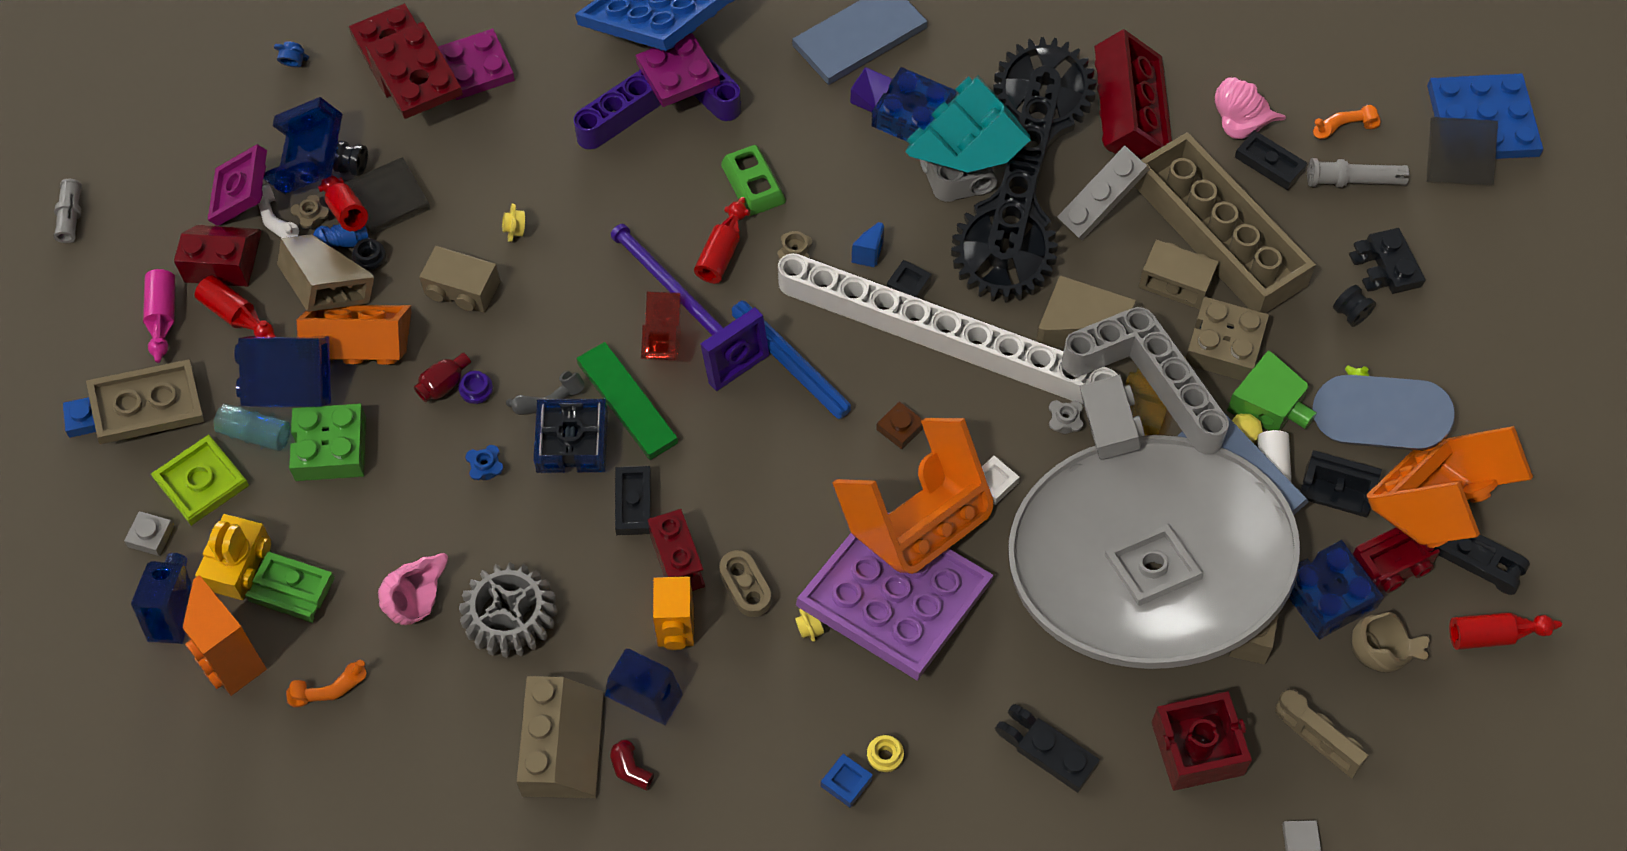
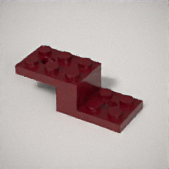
M405 3L349 26L354 41L386 98L392 96L404 119L463 95L460 84L424 22L417 24Z

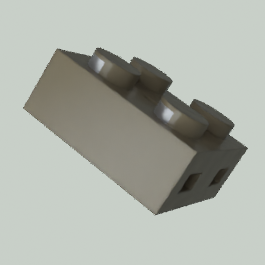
M1204 297L1185 358L1192 367L1244 381L1255 367L1269 314Z

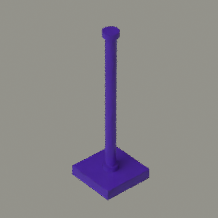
M619 224L612 230L611 238L616 243H621L712 335L700 344L708 383L716 391L769 356L764 318L755 307L723 328L630 234V229L625 224Z

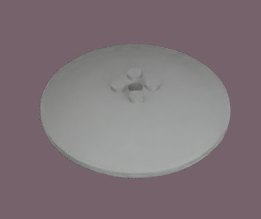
M1146 435L1139 437V450L1100 460L1095 445L1070 456L1047 472L1023 499L1015 515L1009 538L1010 570L1016 592L1032 618L1056 640L1074 651L1109 664L1132 668L1160 669L1188 666L1211 660L1242 646L1267 627L1288 600L1299 569L1300 541L1295 517L1277 486L1262 471L1244 458L1224 448H1221L1214 454H1203L1193 447L1188 438ZM1149 562L1163 565L1157 570H1149L1144 567Z

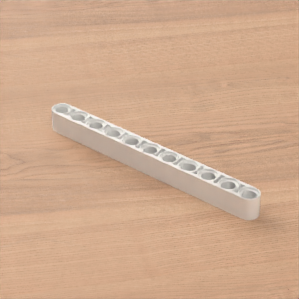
M787 254L778 263L779 288L788 296L1071 401H1078L1082 405L1084 404L1080 385L1118 375L1114 370L1105 366L1080 376L1069 374L1063 369V351L799 254ZM850 296H857L858 298H854V299H853V298H849V297H850ZM880 307H886V308H889V309L882 310V309H879V308H880ZM916 318L919 321H911L909 319ZM940 330H949L951 332L945 333ZM972 341H979L982 344H974ZM1008 352V353H1011V354H1013V355L1007 356V355H1004V354H1002V353ZM1034 364H1042L1045 367H1036ZM1070 375L1074 376L1077 379H1069L1065 376Z

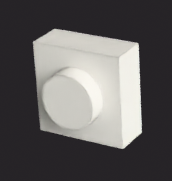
M995 456L982 466L993 498V504L996 505L1019 483L1020 477Z

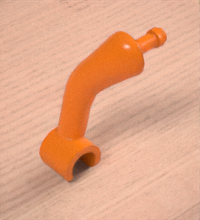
M1366 105L1361 110L1338 112L1324 121L1320 118L1316 119L1313 134L1318 139H1326L1341 125L1363 121L1366 129H1375L1380 126L1381 121L1376 107Z
M358 660L348 664L335 682L325 687L307 689L305 681L293 680L286 691L288 704L292 707H302L312 701H327L340 698L364 680L367 673L364 667L365 662Z

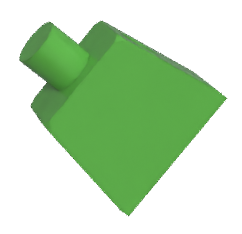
M1269 350L1232 394L1227 409L1228 412L1234 415L1252 414L1261 421L1262 428L1269 431H1280L1288 420L1306 430L1317 412L1302 403L1309 388L1307 382Z

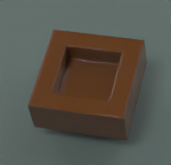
M899 401L877 422L876 430L900 449H903L923 430L921 423L923 419Z

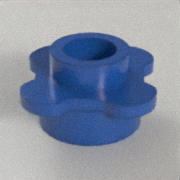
M286 41L284 44L274 45V49L279 51L277 61L283 65L301 67L302 62L309 59V56L304 53L305 50L298 43Z
M488 445L486 449L479 451L472 449L467 452L465 458L471 465L469 474L472 479L490 480L502 473L503 464L498 460L499 449L497 446ZM484 460L488 461L487 464H481Z

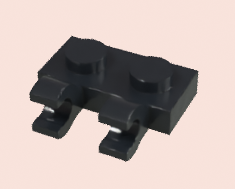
M1399 228L1369 234L1367 240L1355 242L1353 245L1356 251L1349 253L1354 265L1364 264L1375 260L1378 265L1367 269L1369 277L1362 280L1368 292L1388 286L1391 293L1395 294L1421 288L1426 281Z

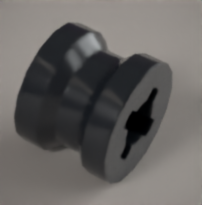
M339 140L332 154L333 170L340 173L346 170L350 171L352 175L361 176L366 169L368 161L366 145L357 144L356 146H350L347 141Z
M1353 285L1339 296L1333 305V309L1337 313H1343L1347 317V322L1352 327H1355L1372 313L1376 302L1372 298L1364 297L1362 289L1358 285Z

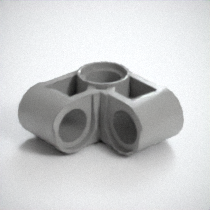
M920 159L921 167L927 175L933 194L941 201L952 202L956 199L974 195H984L991 192L997 185V179L992 167L964 172Z

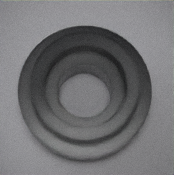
M371 238L360 240L355 245L352 253L353 261L365 270L379 267L386 257L383 245Z

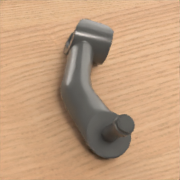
M564 371L559 377L562 385L552 394L541 398L517 395L514 399H508L506 405L512 407L513 411L518 415L541 413L542 404H544V408L555 407L567 396L581 392L584 389V381L579 373L575 372L572 374L570 371Z

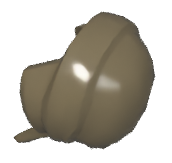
M1386 612L1379 615H1370L1360 620L1352 631L1351 647L1354 656L1365 667L1382 673H1390L1401 669L1407 663H1410L1413 658L1427 661L1428 653L1424 649L1428 648L1430 640L1428 636L1409 639L1400 619L1394 613Z

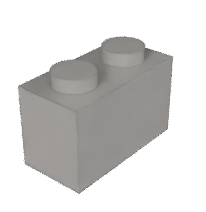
M1120 375L1080 385L1083 404L1099 459L1102 460L1139 450V437L1145 435L1140 417H1133L1130 406L1135 405L1131 386H1123Z

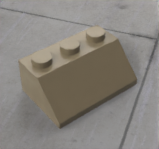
M527 676L517 771V785L522 797L596 798L604 691L565 677Z

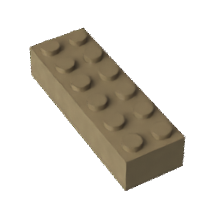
M1188 132L1141 160L1150 170L1134 187L1197 254H1204L1210 259L1219 261L1215 273L1248 309L1267 313L1308 287L1316 264Z

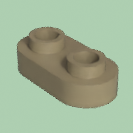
M734 550L725 554L719 565L720 576L738 610L748 617H758L765 614L771 606V591L751 555L741 550ZM735 569H741L744 571L743 574L739 576L732 574V571ZM752 597L760 600L757 604L747 602Z

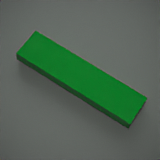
M606 342L576 358L579 367L649 460L678 444L677 436Z

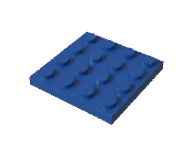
M594 0L577 12L575 17L577 24L667 51L673 48L685 36L694 32L706 20L714 17L719 10L735 0Z

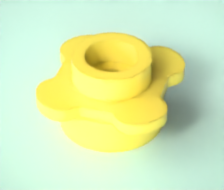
M511 203L510 212H504L502 219V231L508 232V242L513 241V236L522 237L525 229V212L516 210V205Z

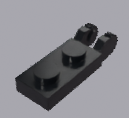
M1013 704L1008 710L1009 716L1029 731L1023 737L1017 729L1003 721L997 724L995 731L999 736L1015 746L1017 752L1078 793L1098 766L1100 759L1038 718L1036 720L1032 713Z

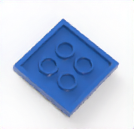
M1523 73L1430 78L1427 87L1446 161L1540 157L1543 146Z

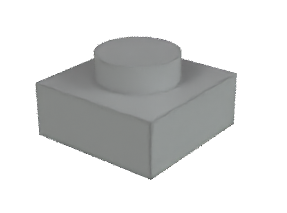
M139 511L124 542L128 548L160 556L174 528V524L169 519Z

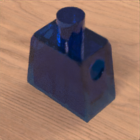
M169 553L166 556L165 562L151 561L147 563L133 596L131 605L147 642L183 644L185 631L182 627L192 583L186 570L188 560L182 554Z
M627 648L610 673L605 690L606 697L663 725L667 724L683 696L671 669Z

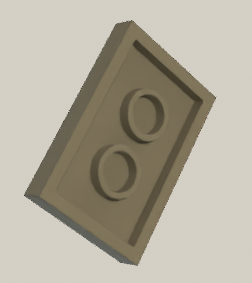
M190 359L86 380L99 444L204 422Z

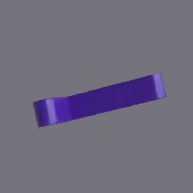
M708 57L719 75L720 84L694 96L718 119L732 121L741 113L740 87ZM641 70L575 114L573 119L579 146L588 150L596 149L661 105Z

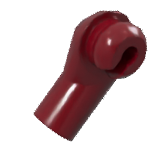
M620 740L613 745L610 752L616 776L627 783L647 791L652 784L654 773L636 766L633 751L635 750L633 743L629 740Z

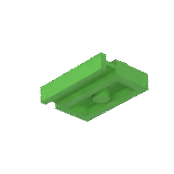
M268 551L252 581L253 585L250 591L246 592L245 597L249 602L313 623L315 619L314 614L317 608L320 609L335 577L330 571Z

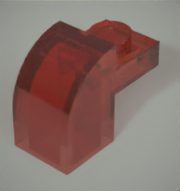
M647 292L645 325H642L641 359H678L681 336V293Z

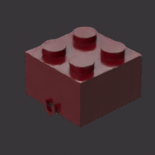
M1229 691L1157 706L1151 724L1173 791L1245 775L1252 759L1243 735L1246 732L1244 721L1237 718Z

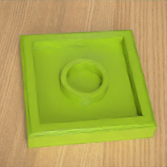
M209 434L151 473L155 482L191 526L249 486L244 476Z

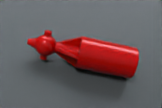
M325 176L321 181V185L317 187L319 192H325V202L341 227L347 231H357L363 228L367 223L368 213L353 190L344 184L342 177Z
M744 197L725 207L724 211L728 213L729 217L722 224L713 227L694 267L696 276L705 282L719 283L740 241L739 220L750 215V209L746 208Z
M213 275L207 276L198 284L194 293L195 299L233 328L243 327L254 330V336L262 343L268 341L275 343L278 340L274 334L273 326L265 320H259L253 304Z
M1510 612L1451 618L1449 633L1451 643L1456 650L1516 644L1517 640L1533 632L1539 636H1550L1555 629L1562 627V622L1553 620L1547 615L1536 616L1531 621Z

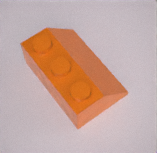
M354 305L310 312L305 311L296 319L299 359H310V363L313 364L328 363L330 359H343L345 364H359L364 362V360H376L377 364L382 365L394 364L407 351L411 305Z
M200 575L194 578L182 627L190 639L185 643V646L194 656L195 661L204 671L212 685L216 689L223 686L232 696L266 671L267 668L233 615Z

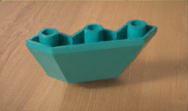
M977 75L973 80L969 76L963 80L955 89L959 94L949 104L944 101L931 114L934 120L924 130L919 127L906 140L910 145L906 148L905 152L913 158L964 172H972L1007 163L1031 138L1017 118L982 78Z

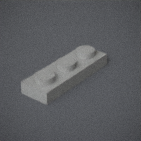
M1124 145L1057 217L1083 241L1150 168Z

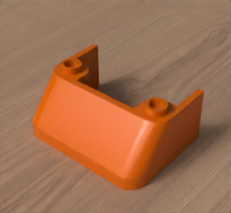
M924 418L921 420L932 451L921 460L918 468V476L923 489L889 514L876 481L836 479L832 482L853 536L897 572L911 574L918 572L987 520L992 513L993 498L965 418Z
M1514 426L1446 438L1430 449L1412 450L1367 493V498L1371 509L1417 543L1427 544V547L1434 548L1448 541L1475 538L1480 535L1467 500L1470 499L1472 503L1484 501L1491 496L1490 492L1498 485L1531 480L1533 475Z

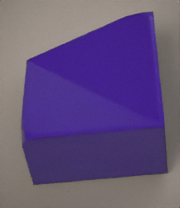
M865 67L851 88L850 103L878 115L884 100L886 102L893 90V80L888 76Z

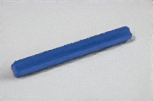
M741 300L732 307V316L738 319L750 311L752 307L746 301ZM764 320L769 352L837 419H842L849 414L851 404Z

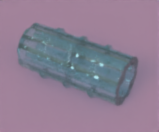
M223 404L215 415L214 430L216 433L229 436L231 439L236 438L246 443L260 445L262 448L267 447L281 451L289 440L290 423L277 419L274 416L260 414L258 411L246 410L241 406L236 407Z

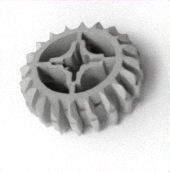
M509 562L506 570L501 571V568L495 564L493 568L494 573L489 575L486 571L482 570L480 573L482 580L471 579L469 584L472 590L463 591L462 597L465 602L459 606L460 613L463 615L460 622L462 627L466 629L467 638L470 641L475 640L474 643L479 650L487 646L488 654L493 656L501 649L502 656L507 658L510 650L515 649L517 655L522 656V647L528 645L529 648L535 650V639L546 641L547 634L544 629H553L554 621L551 617L557 614V608L554 605L556 601L555 594L549 591L551 589L549 582L546 579L541 580V575L537 570L529 574L528 567L523 564L518 571H515L514 564ZM493 597L492 605L485 609L486 613L481 616L485 603ZM501 602L505 605L506 608H509L511 611H514L515 617L511 614L510 611L508 612L505 608L503 609ZM536 603L533 615L524 623V615L531 610L530 606ZM503 628L511 629L508 631H500Z

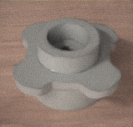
M1058 400L1052 401L1049 404V411L1052 413V418L1049 422L1050 428L1063 434L1080 431L1083 427V422L1080 420V413L1083 409L1081 403L1078 401H1072L1071 403H1061ZM1063 414H1068L1069 417L1065 418Z

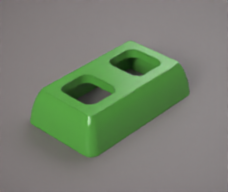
M757 145L727 154L723 158L721 166L738 200L741 197L745 198V206L747 209H750L749 216L785 204V196ZM752 155L755 156L758 165L745 170L739 169L736 161ZM760 178L767 179L771 187L769 190L758 194L751 192L748 186L749 182Z

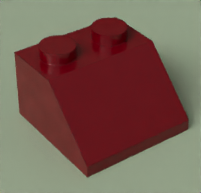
M195 225L181 233L174 263L184 283H200L207 276L213 275L226 285L248 287L262 232L260 229Z

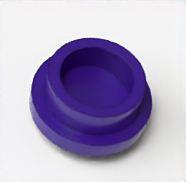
M480 371L466 373L459 383L460 396L468 403H482L493 392L491 379Z

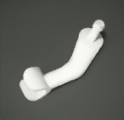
M263 185V196L258 206L264 225L281 238L298 236L299 228L296 224L283 221L274 215L270 202L275 201L274 194L270 185Z

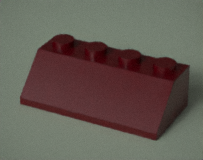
M1122 29L1094 46L1095 67L1098 78L1097 91L1101 109L1099 114L1103 130L1102 142L1104 147L1114 154H1117L1125 145L1142 160L1172 141L1163 60L1160 54L1127 30Z

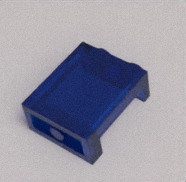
M319 97L275 115L272 126L283 133L286 138L280 166L266 171L263 179L278 191L286 194L331 177L343 114L322 97Z
M246 336L238 338L234 357L236 363L239 364L240 378L236 381V395L240 398L241 406L322 407L331 403L329 336Z

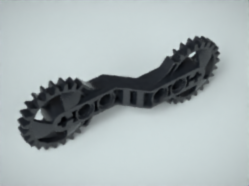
M1041 37L1039 45L1036 46L1031 39H1028V47L1026 49L1017 44L1016 55L1007 52V62H999L998 70L1000 72H996L994 75V82L997 84L993 85V92L998 95L997 97L1030 135V141H1035L1039 145L1034 148L1024 146L1008 161L1001 186L989 198L974 205L975 216L967 212L964 214L966 224L957 223V232L959 234L952 236V243L956 246L951 248V256L958 257L953 260V268L961 269L959 280L969 278L967 289L970 290L978 286L979 297H982L986 291L991 292V301L993 302L998 294L1003 295L1005 303H1008L1009 295L1013 293L1020 301L1023 290L1033 295L1034 283L1043 287L1045 279L1042 275L1051 277L1053 269L1049 265H1056L1057 256L1052 253L1057 252L1058 243L1051 242L1055 239L1056 232L1052 230L1047 231L1051 227V220L1041 209L1037 201L1036 188L1047 150L1059 137L1074 130V120L1080 123L1083 122V112L1090 113L1092 105L1090 102L1095 100L1096 92L1093 90L1096 89L1097 83L1096 80L1092 79L1094 68H1087L1088 57L1079 60L1080 49L1069 52V42H1066L1062 47H1058L1057 38L1053 39L1051 45H1046L1044 37ZM1038 55L1042 66L1034 70L1030 57ZM1066 60L1071 64V67L1061 78L1055 68ZM1043 85L1047 86L1045 97L1040 96V90ZM1024 101L1022 111L1019 112L1017 109ZM1057 109L1059 118L1054 119ZM1035 112L1043 113L1045 117L1041 119H1035L1031 116V114ZM1015 186H1021L1026 189V192L1015 194L1010 189ZM994 216L993 224L991 225L990 217ZM1007 216H1015L1020 221L1015 224H1008L1003 219ZM1028 222H1029V223L1032 224L1033 226H1032V228L1028 231V233L1026 234V230H1027V226H1028ZM1004 238L1009 239V248L1006 253H1001ZM988 259L994 268L981 279L976 275V272ZM1015 267L1019 283L1012 285L1007 270Z

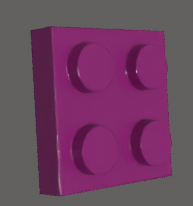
M494 29L438 46L461 86L463 95L457 97L456 100L515 81L514 73Z
M693 33L685 36L673 48L667 51L651 48L635 55L638 67L662 107L720 84L719 75Z
M256 144L215 168L208 213L209 222L219 226L260 203L263 196V178L266 172L267 150Z

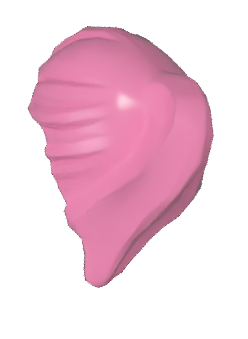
M1235 77L1226 78L1216 90L1215 104L1222 117L1224 132L1233 139L1247 138L1254 130L1258 132L1273 121L1286 119L1285 115L1270 110L1267 100L1258 93L1257 87L1253 83L1241 81Z
M439 553L435 556L422 557L413 563L404 564L384 578L378 590L379 607L395 624L410 625L419 622L431 613L436 598L437 579L441 576L447 565V554Z

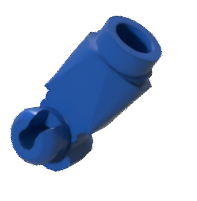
M340 224L333 225L331 228L320 226L313 233L315 237L330 247H355L360 240L369 238L366 226L357 231H347Z

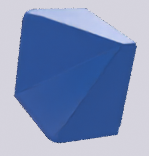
M876 223L853 243L852 263L874 268L875 265L877 266L884 242L883 223Z

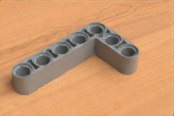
M1141 307L1131 308L1068 335L1062 356V366L1067 373L1077 376L1084 375L1130 356L1193 447L1203 454H1214L1221 449L1229 427L1227 416L1149 310Z

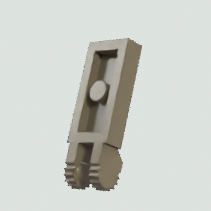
M1289 689L1282 692L1279 697L1280 700L1275 706L1276 715L1282 718V721L1293 729L1294 732L1353 779L1369 756L1364 752L1362 746L1355 739L1345 737L1337 731L1325 715L1311 710L1307 705V699L1303 695H1299L1298 691L1295 692L1294 689Z

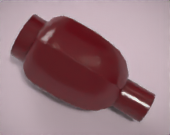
M463 352L454 360L443 359L436 362L420 374L418 384L413 387L415 392L424 402H428L430 399L438 400L459 383L461 371L471 364L470 358Z

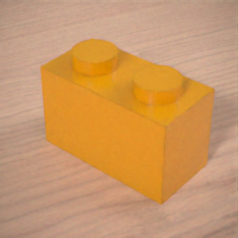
M658 577L653 580V620L658 647H665L669 650H681L686 646H694V603L690 577Z

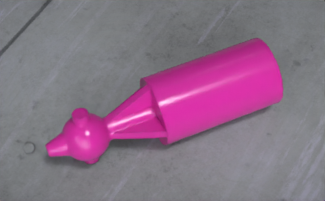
M155 269L148 271L144 278L143 323L153 338L148 343V351L153 355L155 362L160 363L162 357L169 349V345L164 338L174 325L175 275L168 270Z

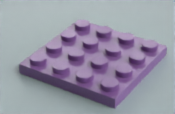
M850 533L798 596L796 606L918 681L991 584L993 574L949 548L918 572L912 574L900 573Z

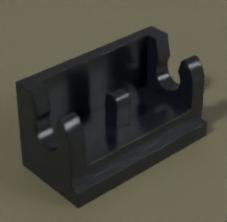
M1313 450L1305 469L1300 492L1310 502L1367 518L1371 507L1367 493L1379 483L1382 469Z

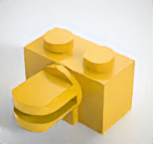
M223 514L221 520L212 529L209 541L203 551L204 557L195 576L200 575L216 594L244 600L246 592L253 585L252 581L261 560L265 558L271 548V539L264 525Z

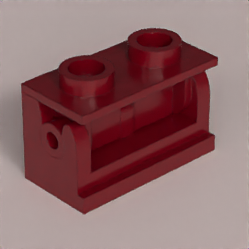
M682 509L647 519L650 538L664 577H690L692 591L704 588L705 583L700 572L703 571V567Z
M1395 527L1356 546L1349 563L1354 566V570L1359 577H1362L1363 583L1368 589L1369 583L1371 587L1370 592H1373L1375 595L1383 590L1386 593L1393 592L1404 584V580L1412 576L1418 579L1434 569L1433 563L1440 551L1437 549L1429 553L1434 548L1427 547V544L1417 543Z

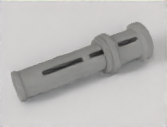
M1311 158L1307 169L1309 187H1316L1317 184H1335L1336 188H1343L1347 183L1406 186L1409 180L1403 176L1409 175L1407 165L1349 164L1344 159H1338L1336 162H1319L1317 158Z

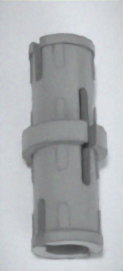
M68 178L63 179L60 183L59 202L55 204L54 214L57 216L54 239L61 243L74 242L76 238L77 219L81 217L82 210L79 206L82 184L78 180Z

